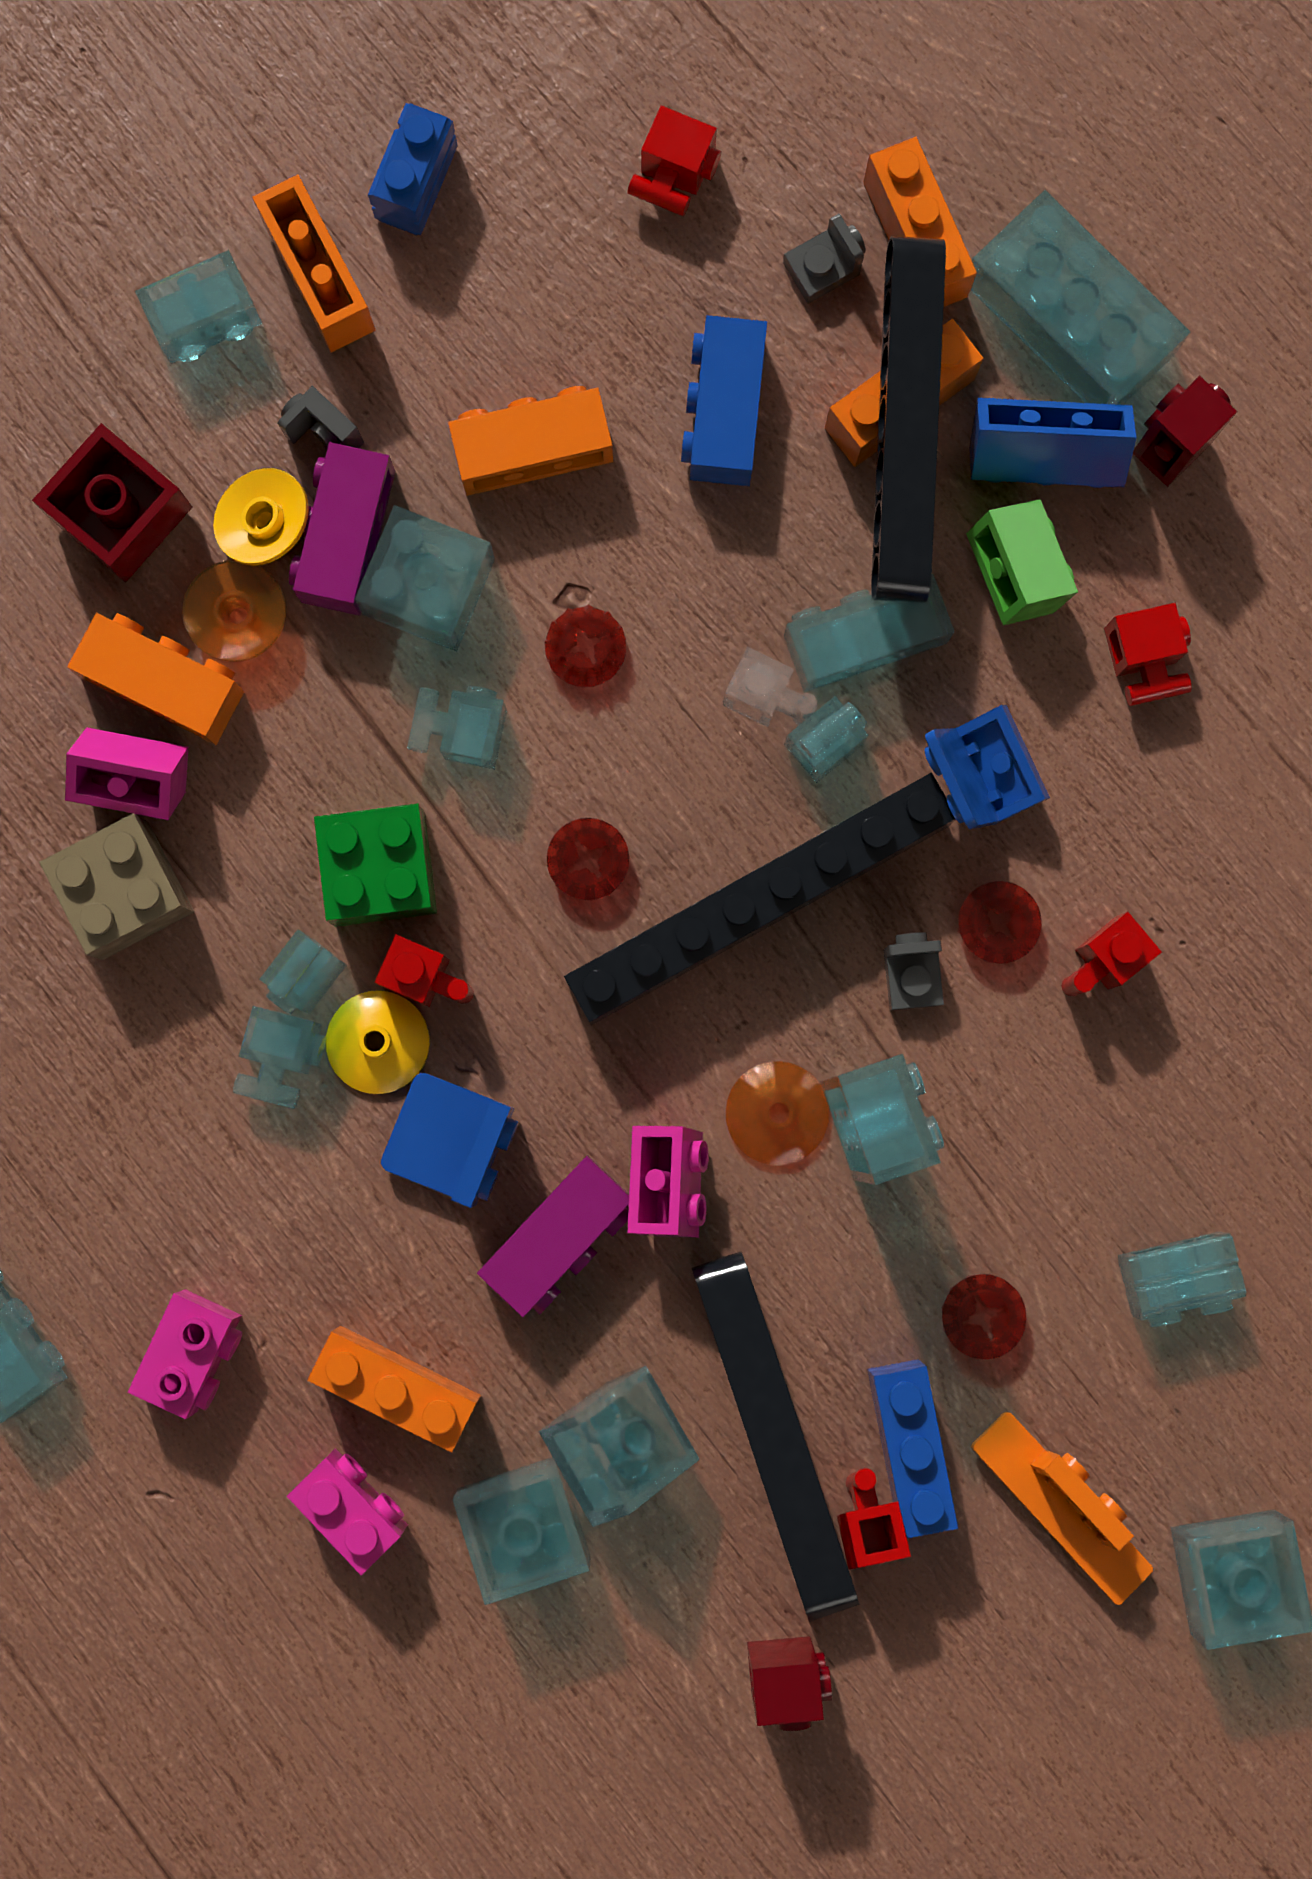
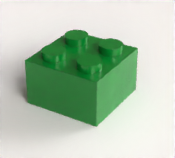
M419 803L314 817L327 922L338 927L437 914L426 815Z

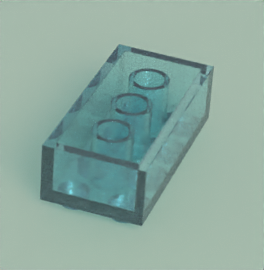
M1046 190L1036 197L972 258L977 275L971 291L1085 403L1124 405L1176 355L1191 333Z
M903 1054L819 1081L853 1180L878 1185L941 1163L937 1150L944 1148V1141L934 1116H924L918 1096L925 1094V1087L915 1062L906 1064Z

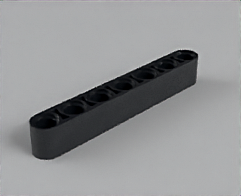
M891 236L887 247L871 594L873 600L926 603L930 593L946 244L944 239Z
M742 1251L692 1267L808 1621L811 1622L860 1605Z

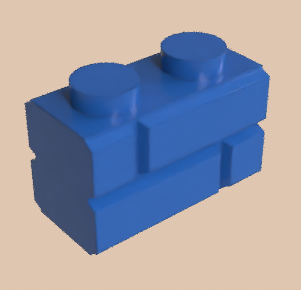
M405 103L397 122L399 128L393 132L369 190L368 198L372 205L375 219L414 235H421L458 145L456 135H454L455 129L452 120L411 103Z

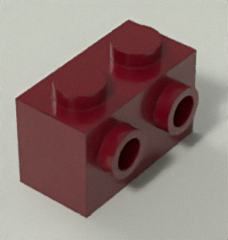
M1200 375L1186 389L1178 383L1156 406L1157 410L1144 423L1148 430L1134 448L1133 455L1162 483L1169 487L1213 443L1238 411L1231 406V401L1223 389L1215 384H1208Z
M811 1637L747 1642L751 1694L757 1726L778 1724L779 1729L783 1731H800L810 1728L812 1726L811 1721L824 1720L822 1702L832 1701L829 1666H826L824 1652L815 1653Z

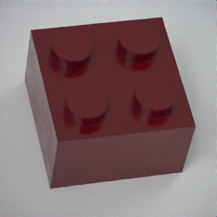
M102 423L32 499L50 520L125 583L193 508L176 485Z

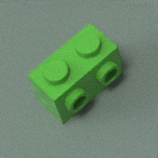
M1041 499L989 510L966 533L1003 626L1053 614L1078 593L1072 569L1066 563L1055 536L1054 525L1048 518Z

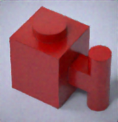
M661 105L641 149V173L654 179L651 181L634 174L627 194L684 217L691 197L674 189L676 187L697 195L703 179L712 180L722 153L721 150L716 149L717 128Z
M1176 602L1117 615L1107 624L1104 631L1116 677L1136 672L1141 673L1142 683L1125 686V697L1129 706L1191 692L1192 685L1188 673L1168 676L1166 669L1167 665L1177 663L1188 653L1187 646L1191 643L1188 622L1184 616L1179 617Z
M1127 911L1114 917L1075 949L1085 964L1062 981V990L1068 996H1076L1092 990L1099 981L1108 990L1122 986L1161 954L1162 951Z
M397 934L394 936L374 982L383 988L430 1007L435 993L457 1001L460 1004L469 1003L474 996V991L469 984L445 973L450 959L439 952Z
M868 1468L860 1469L847 1477L846 1487L851 1493L855 1511L845 1512L837 1516L849 1570L911 1557L899 1502L879 1505L875 1490L876 1475Z

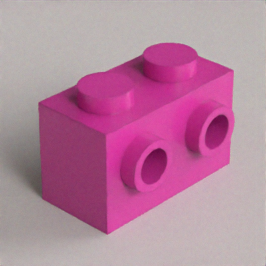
M86 727L66 754L65 801L169 820L186 793L189 747Z
M632 1126L627 1233L645 1236L699 1238V1226H703L707 1211L705 1196L701 1194V1173L706 1171L709 1160L708 1146L706 1141H703V1132L682 1126Z
M186 1289L173 1293L127 1393L184 1419L197 1413L199 1408L207 1410L220 1384L219 1380L213 1378L222 1359L226 1361L231 1359L241 1340L243 1332L237 1330L236 1327L242 1315Z
M335 1448L286 1497L348 1563L362 1575L401 1537L408 1524L402 1519L404 1513L397 1503L385 1493L379 1495L365 1480L367 1474L361 1465L350 1455H342Z

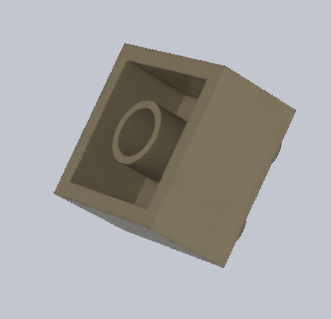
M134 813L39 862L85 954L94 958L104 960L194 913L149 822Z

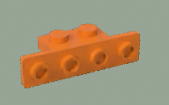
M1009 1412L1002 1413L972 1443L971 1449L1113 1603L1116 1605L1122 1604L1153 1572V1566L1130 1542L1134 1535L1122 1523L1127 1518L1126 1513L1107 1494L1103 1493L1098 1497L1085 1483L1090 1477L1089 1473L1069 1453H1065L1061 1457L1059 1454L1045 1450L1014 1415Z

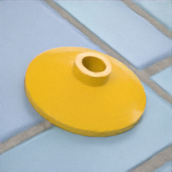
M275 468L257 469L241 476L228 487L216 507L213 528L219 547L231 559L244 565H264L281 558L295 546L306 527L309 505L305 490L292 475Z
M368 991L350 998L333 1015L327 1029L326 1052L331 1067L344 1083L364 1093L386 1094L405 1087L421 1072L428 1058L430 1036L424 1017L409 1000L392 992ZM377 1031L384 1036L385 1043L379 1051L373 1052L368 1049L366 1039L370 1033Z

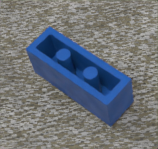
M706 315L704 334L694 333L691 364L701 365L699 383L689 382L686 413L696 414L694 432L684 431L681 462L691 463L690 480L750 486L767 321Z
M977 398L969 446L971 480H986L994 483L1006 481L1038 483L1041 485L1065 484L1084 485L1094 488H1125L1137 438L1132 405Z
M917 1359L867 1369L892 1501L899 1502L907 1539L958 1529L927 1366Z

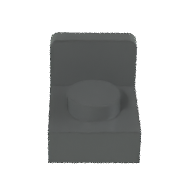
M838 213L829 219L826 231L785 253L783 264L807 304L859 276L866 248L857 228L854 225L847 226L842 216Z
M311 386L304 394L299 393L293 396L283 407L282 417L277 423L285 437L293 444L309 429L327 448L329 442L360 448L364 444L357 426L314 386Z
M926 932L896 935V944L888 945L883 949L890 1011L944 1005L938 955L942 951L941 940L927 941Z

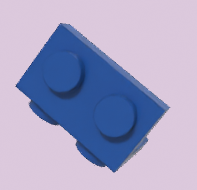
M1000 705L957 728L934 729L925 734L929 745L924 750L926 759L936 775H943L951 793L947 795V803L953 816L959 823L964 822L969 829L996 825L1050 798L1007 705Z
M419 1073L414 1077L381 1158V1165L390 1173L451 1196L452 1201L472 1208L477 1205L479 1198L487 1201L499 1173V1171L491 1168L499 1148L505 1151L508 1150L518 1126V1121L511 1119L515 1108L430 1074Z

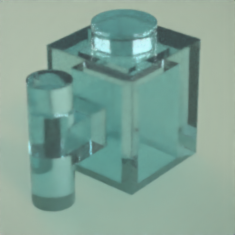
M468 686L466 692L452 690L448 713L436 711L440 692L421 687L418 693L407 749L427 753L431 734L443 736L440 752L445 760L495 770L507 714L504 700L496 699L497 692L478 686Z
M834 696L790 732L786 737L784 745L814 781L818 783L864 745L869 736L864 730L867 722L853 704L847 702L843 705Z
M298 929L259 980L266 984L270 990L266 997L282 1010L291 1015L298 1008L300 1011L310 1014L347 964L309 935Z
M253 1006L238 1057L262 1064L258 1078L238 1073L234 1082L233 1093L295 1109L299 1100L300 1089L282 1084L285 1069L309 1074L311 1065H319L326 1043V1036L320 1035L322 1024Z

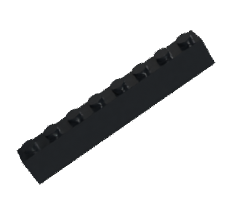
M931 772L568 973L564 978L590 1025H593L948 828L956 819L948 806L947 798Z

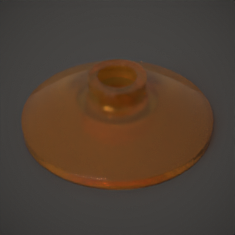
M226 560L207 567L191 582L183 601V621L192 641L207 655L227 662L247 661L266 652L279 638L286 620L285 597L277 581L264 568L258 565H244L235 560ZM234 609H246L247 616L243 622L237 624L230 622V614Z
M766 1062L749 1069L733 1085L726 1103V1124L734 1143L750 1158L768 1165H788L807 1157L821 1143L829 1124V1104L821 1084L807 1070L788 1062ZM775 1103H782L788 1109V1118L783 1123H775L769 1117V1109Z

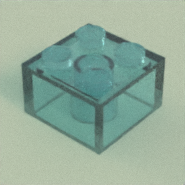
M394 505L354 600L364 616L457 652L495 561L491 543Z
M646 1365L610 1380L538 1431L592 1527L630 1515L700 1460Z
M559 1455L457 1489L452 1500L485 1605L590 1570V1552Z
M1273 1509L1170 1527L1190 1635L1206 1650L1312 1632V1615L1293 1520Z

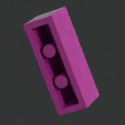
M329 442L325 458L319 457L317 459L313 473V487L318 489L313 507L309 506L308 520L302 536L306 537L302 554L294 555L289 570V584L294 586L293 591L301 603L361 616L395 476V469L389 455Z
M587 1155L477 1274L522 1317L532 1308L540 1315L561 1293L554 1285L568 1269L576 1276L598 1253L590 1245L605 1230L613 1237L628 1221L627 1206L629 1204V1193Z

